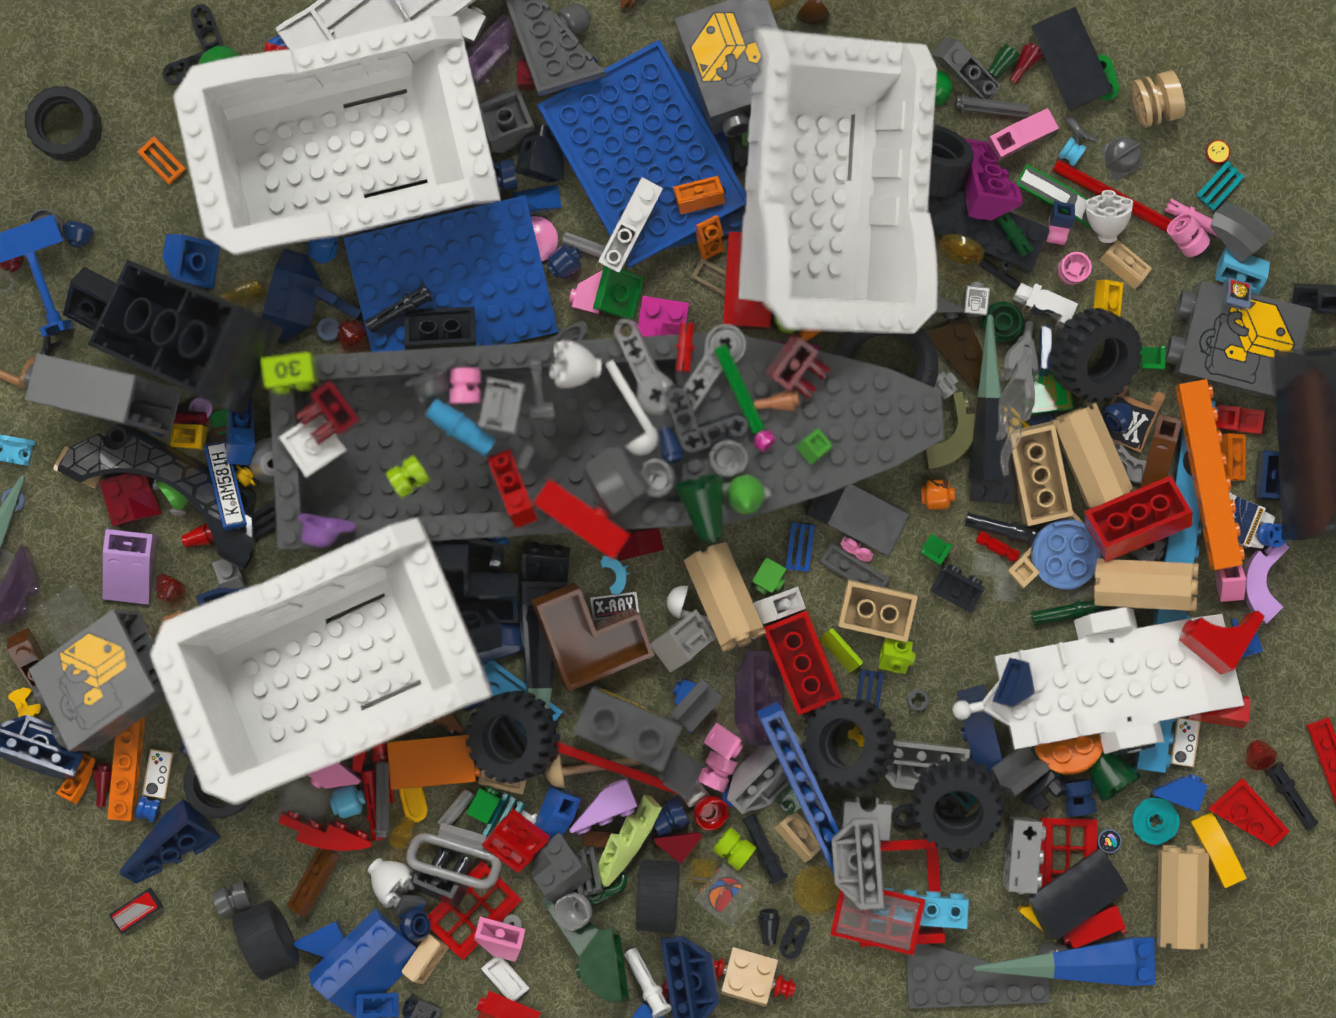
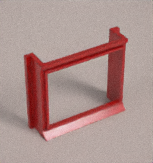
M926 839L881 841V851L926 849L929 891L941 892L938 847H935L934 841L932 843H929ZM857 915L858 928H860L863 916ZM931 926V930H919L916 944L945 943L943 927ZM910 931L890 932L889 936L908 940ZM860 942V947H876Z

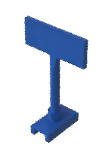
M54 214L0 233V263L22 255H26L47 312L45 316L48 324L39 328L42 337L57 335L56 332L74 329L72 320H62L59 311H56L35 254L37 250L63 242Z

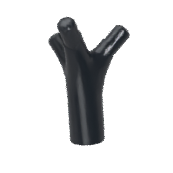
M50 336L44 337L41 354L50 356L51 352L62 344L61 341L51 344Z

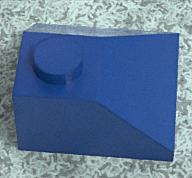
M166 234L163 259L171 278L186 284L214 289L220 245L212 241L183 234Z

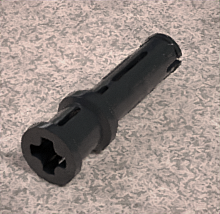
M423 282L419 288L409 294L407 292L404 293L402 299L366 319L365 323L370 332L374 333L408 311H417L419 306L428 301H434V298Z
M970 512L967 513L964 525L965 527L1005 536L1011 542L1014 540L1024 542L1032 547L1037 530L1036 526L1031 528L1019 525L1017 521L1007 523Z
M1278 762L1264 772L1265 775L1269 776L1275 784L1276 792L1283 794L1304 826V829L1309 830L1315 827L1318 821L1295 789V781L1293 778L1290 779L1284 770V764Z
M756 813L742 819L761 858L759 864L761 867H764L768 875L769 885L788 877V874L784 873L778 860L780 858L779 855L773 852Z

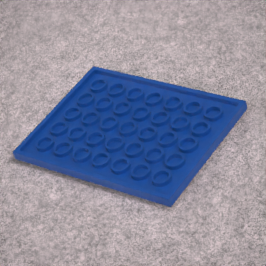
M660 40L605 68V77L569 87L537 104L539 112L610 238L642 177L663 188L625 261L628 269L694 234L697 224L715 215L721 219L742 208L747 202L745 190ZM714 176L719 177L725 195L724 204L680 214L673 191L674 186Z
M526 195L343 238L371 352L405 350L404 314L374 333L370 332L365 320L402 299L404 293L407 292L409 294L419 288L423 282L430 290L434 301L424 303L417 310L475 306L477 346L505 345L558 332Z

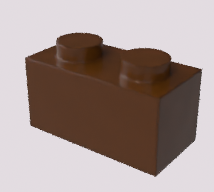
M589 830L584 833L583 845L606 847L611 833L614 834V832Z

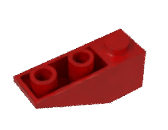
M510 449L487 457L515 528L517 529L538 520Z

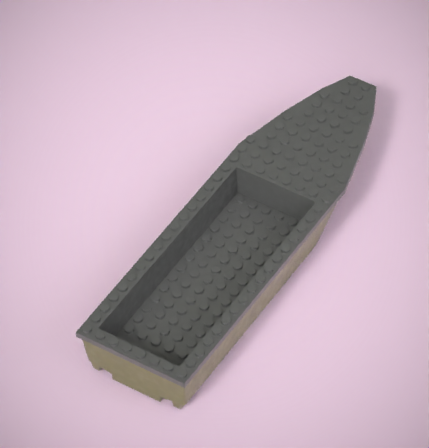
M709 333L693 334L692 345L695 348L691 355V372L684 371V362L682 372L675 371L678 353L676 344L679 342V334L644 336L643 338L658 370L669 378L674 385H680L684 388L703 360L705 342ZM744 336L746 349L743 356L735 364L753 403L754 400L767 399L787 390L765 374V371L785 344ZM637 337L626 341L627 345L632 343L634 351L631 352L632 356L640 358L639 353L642 349L636 348L633 342L638 341ZM725 338V341L724 339L720 340L719 343L721 345L725 344L729 350L732 349L729 338ZM618 339L571 341L585 347L595 358L601 360V372L598 378L593 377L584 384L572 388H559L556 386L555 379L550 378V367L552 364H555L554 346L556 342L316 355L320 385L314 386V390L300 392L295 388L290 389L289 394L276 395L270 391L278 550L319 547L302 541L303 523L298 519L300 514L343 519L355 523L356 528L354 530L341 531L335 542L325 547L346 546L383 528L418 518L424 526L430 541L573 533V531L533 504L549 479L593 510L596 507L603 510L585 477V465L606 448L621 447L640 473L643 469V463L649 460L665 461L661 458L659 434L658 444L649 454L638 456L631 453L625 447L646 434L605 366L606 363L612 360L615 362L638 400V381ZM817 350L818 353L815 357L831 369L829 373L821 369V372L827 375L822 380L807 368L801 376L816 386L814 393L806 389L812 396L806 399L798 392L800 406H796V411L771 408L757 410L765 427L764 430L766 432L772 431V435L776 438L772 447L765 452H761L759 448L756 449L754 447V438L757 434L752 433L749 425L744 434L729 439L741 444L747 453L748 462L743 472L731 477L721 475L723 484L731 482L738 476L750 475L759 479L762 485L771 491L772 496L765 499L761 507L754 513L743 515L732 509L728 503L727 496L723 494V524L734 523L828 494L893 468L944 439L941 391L887 368ZM457 359L456 363L447 369L449 386L444 395L438 399L458 412H464V416L476 423L478 427L488 378L523 384L525 386V393L520 410L517 433L514 435L481 428L497 439L484 457L450 435L448 437L446 435L447 432L428 419L425 414L435 400L422 403L411 386H404V384L413 378L430 372L447 361ZM530 359L542 360L544 403L554 402L556 421H531L530 406H535ZM449 369H481V383L477 385L481 389L480 404H450V389L453 388V385L450 384ZM723 370L693 412L697 425L733 412L743 414ZM700 378L699 381L694 380L692 382L695 385L692 392L689 389L686 390V393L692 395L696 401L700 397L695 395L699 389L704 390L706 387L703 384L704 379ZM331 381L362 422L343 436L335 433L347 451L309 477H305L279 437L301 423L296 414L313 402L312 393ZM495 384L496 387L510 389V387ZM656 388L652 398L653 400L658 399L657 402L661 401L660 396L663 394L662 391H657ZM644 411L654 429L656 428L657 433L663 428L672 427L673 433L680 443L670 411L659 416L651 415ZM679 414L677 422L680 424L688 423L690 415ZM738 419L733 420L734 424L731 426H734L735 429L740 428L739 424L742 422H739ZM487 421V425L492 424L497 425L499 427H502L503 425L500 423ZM722 423V426L726 434L728 433V427L725 425V423ZM716 426L709 428L707 435L711 438L717 437L720 434V428ZM819 428L833 447L813 464H809L797 450L796 446ZM699 431L702 441H706L702 431ZM689 435L688 441L686 442H689L690 445H693L694 440L697 438H693L692 435ZM526 445L535 448V455L527 471L519 468L518 471L538 520L516 529L509 516L487 457L510 449L517 466ZM715 445L695 452H688L683 449L684 459L669 465L674 470L675 483L668 494L654 497L643 493L626 505L615 516L607 517L606 519L622 530L693 526L676 492L675 485L686 479L691 478L693 481L700 479L699 476L718 474L711 467L709 458L710 452ZM415 455L431 481L420 488L415 486L414 492L402 499L385 472L395 466L402 467L403 461Z

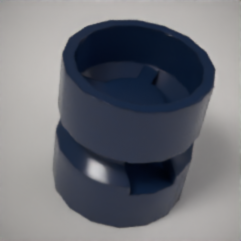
M514 159L501 160L497 165L493 161L495 175H500V177H496L498 188H503L505 191L518 189Z
M1092 779L1074 780L1075 783L1073 781L1063 782L1067 788L1063 796L1068 799L1065 802L1066 816H1080L1097 812L1095 799L1091 797V794L1094 792ZM1083 797L1084 802L1076 803L1075 798Z
M678 796L666 801L665 806L659 804L661 811L654 825L660 837L671 833L673 827L680 829L690 824Z

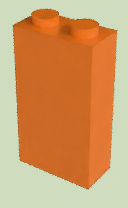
M469 735L387 742L391 790L477 782V777H481V771L475 766L477 764L476 760H471L469 756L471 749L470 746H466V739H469Z

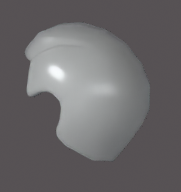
M733 440L719 442L712 448L709 456L711 467L718 474L728 477L743 472L748 462L745 449L741 444Z
M656 459L643 463L641 474L651 486L645 493L654 497L668 494L675 483L673 468L665 461Z
M571 893L565 895L556 902L554 909L555 919L562 928L569 931L577 930L590 921L592 917L591 904L582 894Z

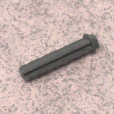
M961 94V96L957 95L955 100V109L961 113L965 110L1027 118L1029 115L1028 104L965 97L964 94Z
M385 761L376 763V829H373L376 837H390V832H392V829L389 828V763Z

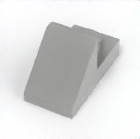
M224 559L212 563L219 584H217L218 588H247L239 567Z

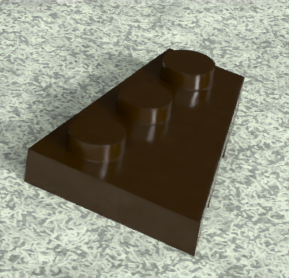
M968 316L927 333L934 346L972 389L978 388L983 351Z

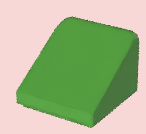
M819 428L796 446L797 450L809 464H813L833 447Z

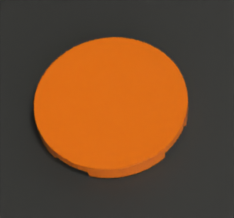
M1100 733L1033 746L1038 759L1045 761L1050 770L1067 775L1078 774L1088 770L1098 761L1103 751Z

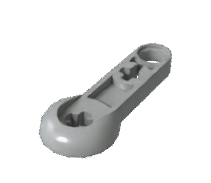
M620 320L615 326V334L638 381V402L642 409L651 415L659 416L669 412V408L665 399V392L668 387L674 384L658 370L638 325L633 320ZM625 323L630 324L633 329L629 337L623 336L620 331ZM637 337L638 341L633 342L636 348L642 349L639 353L640 358L632 356L631 352L634 351L632 343L627 345L626 341ZM656 388L657 391H662L663 394L660 396L661 401L657 402L658 399L653 400L652 398ZM674 392L673 397L670 398L674 399L675 402L677 399V392Z
M719 325L709 332L705 342L703 360L684 387L685 391L689 389L692 392L695 387L692 382L694 380L699 381L700 378L704 379L703 384L706 387L704 390L699 389L695 395L700 396L697 401L692 395L687 394L693 403V412L723 370L714 352V349L721 345L719 343L720 340L724 339L725 341V338L731 340L730 345L732 349L729 351L735 363L743 356L746 349V340L743 333L737 327ZM679 395V396L677 397V399H676V404H677V407H678V408H679V401H680L679 397H680L681 395Z

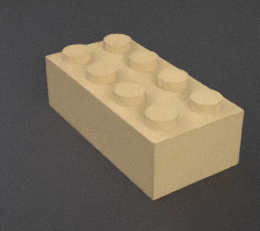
M1046 422L1007 431L1017 480L1016 493L1023 523L1031 526L1074 516L1055 424Z

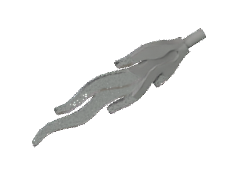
M1032 321L1025 322L1023 336L1019 337L1018 341L1007 352L1001 376L1002 382L1011 377V380L1000 396L998 408L999 431L996 436V440H1001L1005 437L1010 418L1009 434L1001 451V467L1004 476L1009 475V456L1021 439V415L1023 421L1029 420L1035 403L1034 382H1037L1039 379V366L1034 340L1032 339L1034 328Z

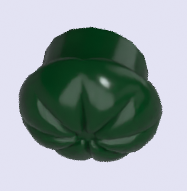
M1005 301L990 305L987 316L982 317V327L986 333L988 315L993 316L995 342L1008 343L1015 340L1022 332L1024 325L1023 315L1019 308Z

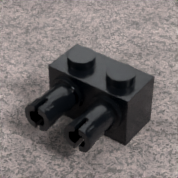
M439 846L430 865L444 869L453 853ZM459 855L452 871L466 875L473 861L468 857L464 859L463 855ZM416 871L411 880V883L418 892L457 908L468 889L467 885Z

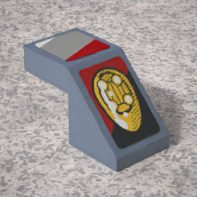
M1232 278L1224 280L1223 286L1226 287L1222 305L1242 311L1249 309L1251 305L1252 284Z

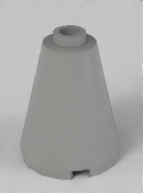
M265 438L255 443L250 466L248 465L249 470L255 476L254 478L265 484H274V467L269 468L267 466L268 460L273 459L272 438Z

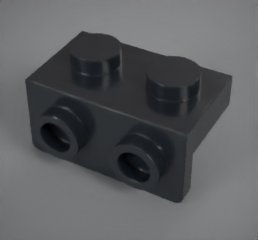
M525 543L522 553L521 578L567 582L571 548L561 544Z
M951 564L949 567L942 566L929 591L972 613L982 592L986 589L981 586L983 581L971 575L969 579L961 575L962 570Z

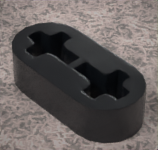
M797 915L789 921L779 946L780 952L785 958L793 959L799 955L810 930V923L806 917ZM803 920V925L806 928L805 930H800L798 935L795 936L796 928L793 926V923ZM792 938L796 939L794 942L796 951H791L790 954H787L784 945L790 944Z

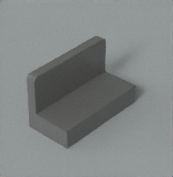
M701 679L670 714L689 731H693L722 697L708 683Z
M1030 747L1016 749L991 769L996 776V781L1001 785L1002 792L1013 796L1019 794L1050 770L1045 761L1035 759Z

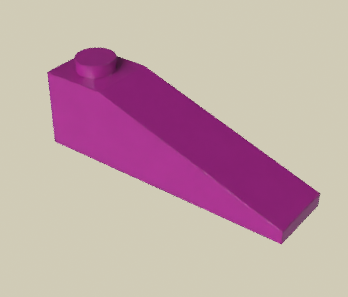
M966 139L974 151V159L965 177V197L969 217L993 220L1021 206L1023 200L1018 185L1011 183L1008 179V171L1001 169L998 165L999 159L987 142Z

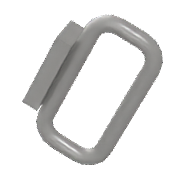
M441 823L438 836L429 833L415 836L410 842L406 855L408 864L417 871L477 889L492 887L496 883L501 870L500 859L489 851L484 850V847L481 846L486 839L485 835ZM426 842L490 861L492 867L487 879L481 880L420 862L416 859L419 845Z

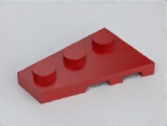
M1240 778L1206 808L1271 847L1290 832L1243 778Z

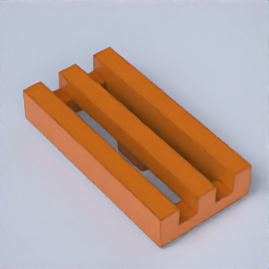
M154 136L138 151L142 158L170 186L186 171V168ZM154 143L179 168L177 171L151 147ZM149 150L172 176L168 178L144 153L145 151Z

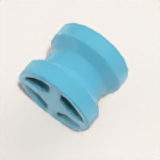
M1071 137L1058 157L1067 159L1069 164L1074 166L1086 147L1076 144L1075 139Z

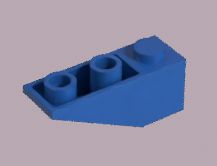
M252 398L243 416L227 409L226 463L250 466L255 448Z
M549 786L535 825L550 836L549 840L559 832L563 835L572 823L581 799L569 791Z

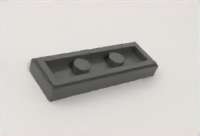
M832 542L819 560V563L845 579L886 587L890 581L888 577Z

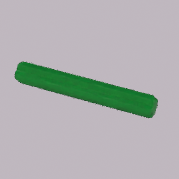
M725 344L718 346L714 349V352L752 433L757 434L765 429L728 347Z

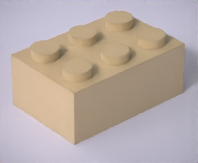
M847 579L837 625L838 627L907 642L918 596L909 592Z

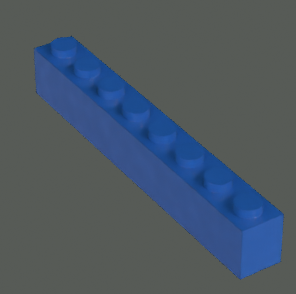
M776 702L756 713L834 876L832 838L839 832V829L781 706Z

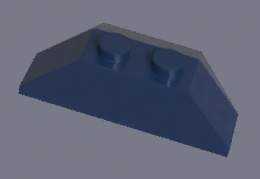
M287 249L283 250L275 266L262 313L263 318L283 329L277 342L280 344H284L311 326L318 300L313 292L317 285L320 287L322 285V281L308 256Z
M29 715L0 723V757L12 764L54 778H74L83 755L81 751H69L57 742L53 734L55 724Z
M685 936L661 938L673 1018H708L720 1003L713 955Z

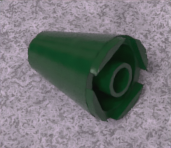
M720 474L699 476L700 479L692 481L690 478L675 485L676 492L699 539L705 540V543L716 542L719 540V536L723 534V479Z
M1102 751L1098 761L1088 769L1102 802L1113 798L1125 790L1131 782L1135 783L1141 778V774L1122 756L1113 755V752L1104 754V751Z

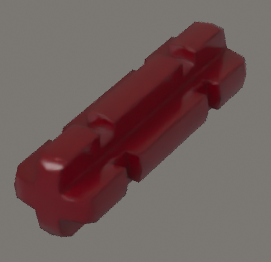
M177 410L174 424L205 425L208 422L207 413L199 411Z

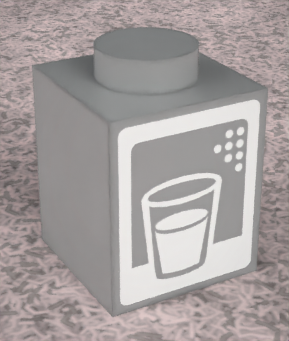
M971 282L970 285H967L964 288L962 307L964 312L962 315L973 317L987 316L990 288L984 287L985 284L979 282Z

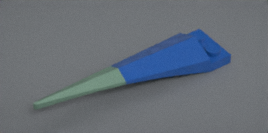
M1128 937L1075 949L973 966L972 969L975 971L1126 986L1155 985L1154 937Z

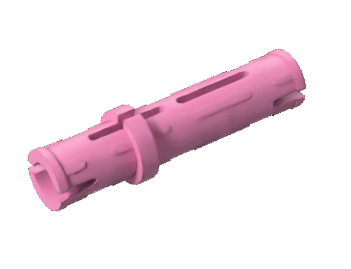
M1173 198L1169 200L1164 212H1168L1176 217L1184 213H1191L1204 231L1218 237L1211 229V218L1195 211L1193 206L1187 207Z

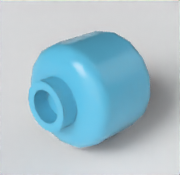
M354 785L335 789L332 797L329 798L334 815H339L341 818L360 814L363 809L362 804L366 803L363 791H358Z

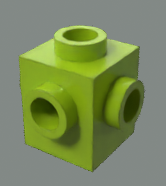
M885 637L880 649L878 669L906 674L908 667L913 666L915 660V652H912L913 642Z

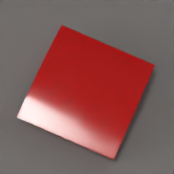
M512 809L492 830L481 846L519 873L532 861L534 854L548 842L550 836L515 809Z

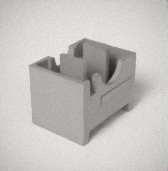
M488 378L479 427L516 435L525 386L523 384ZM495 384L510 387V389L496 387ZM487 421L496 422L503 425L502 427L492 424L487 425Z
M695 609L673 624L649 645L671 673L691 660L693 656L717 637Z
M857 795L855 799H842L840 830L853 818L878 817L880 840L889 841L892 805L889 801L879 804V798L875 797L874 805L869 809H863L860 807V797Z

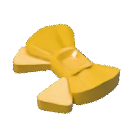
M23 687L13 691L8 696L9 700L15 703L16 709L19 712L18 717L24 715L34 717L41 711V704L28 706L26 702L27 697L32 692L31 688Z

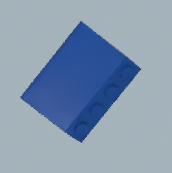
M375 908L308 973L311 985L326 999L357 1018L356 995L380 994L388 990L403 975L402 969L418 946L404 936L400 929Z

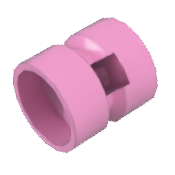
M1191 213L1177 216L1168 225L1167 233L1177 243L1178 248L1186 257L1197 256L1210 243L1209 236L1200 227L1198 221Z
M1071 252L1058 264L1057 274L1059 279L1067 285H1078L1091 273V261L1084 253Z
M449 369L450 384L453 385V388L450 389V404H480L481 389L477 385L481 383V369Z
M710 750L705 761L707 767L701 769L697 781L724 793L730 782L728 775H733L738 762L732 759L727 760L719 753Z

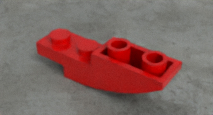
M282 810L278 817V823L298 831L296 841L309 846L328 850L348 851L369 848L372 845V839L368 838L370 834L360 829H357L356 832L347 828L348 825L339 820H335V822L328 821L324 829L322 828V823L310 819L309 822L300 818L301 815L292 810L287 812Z

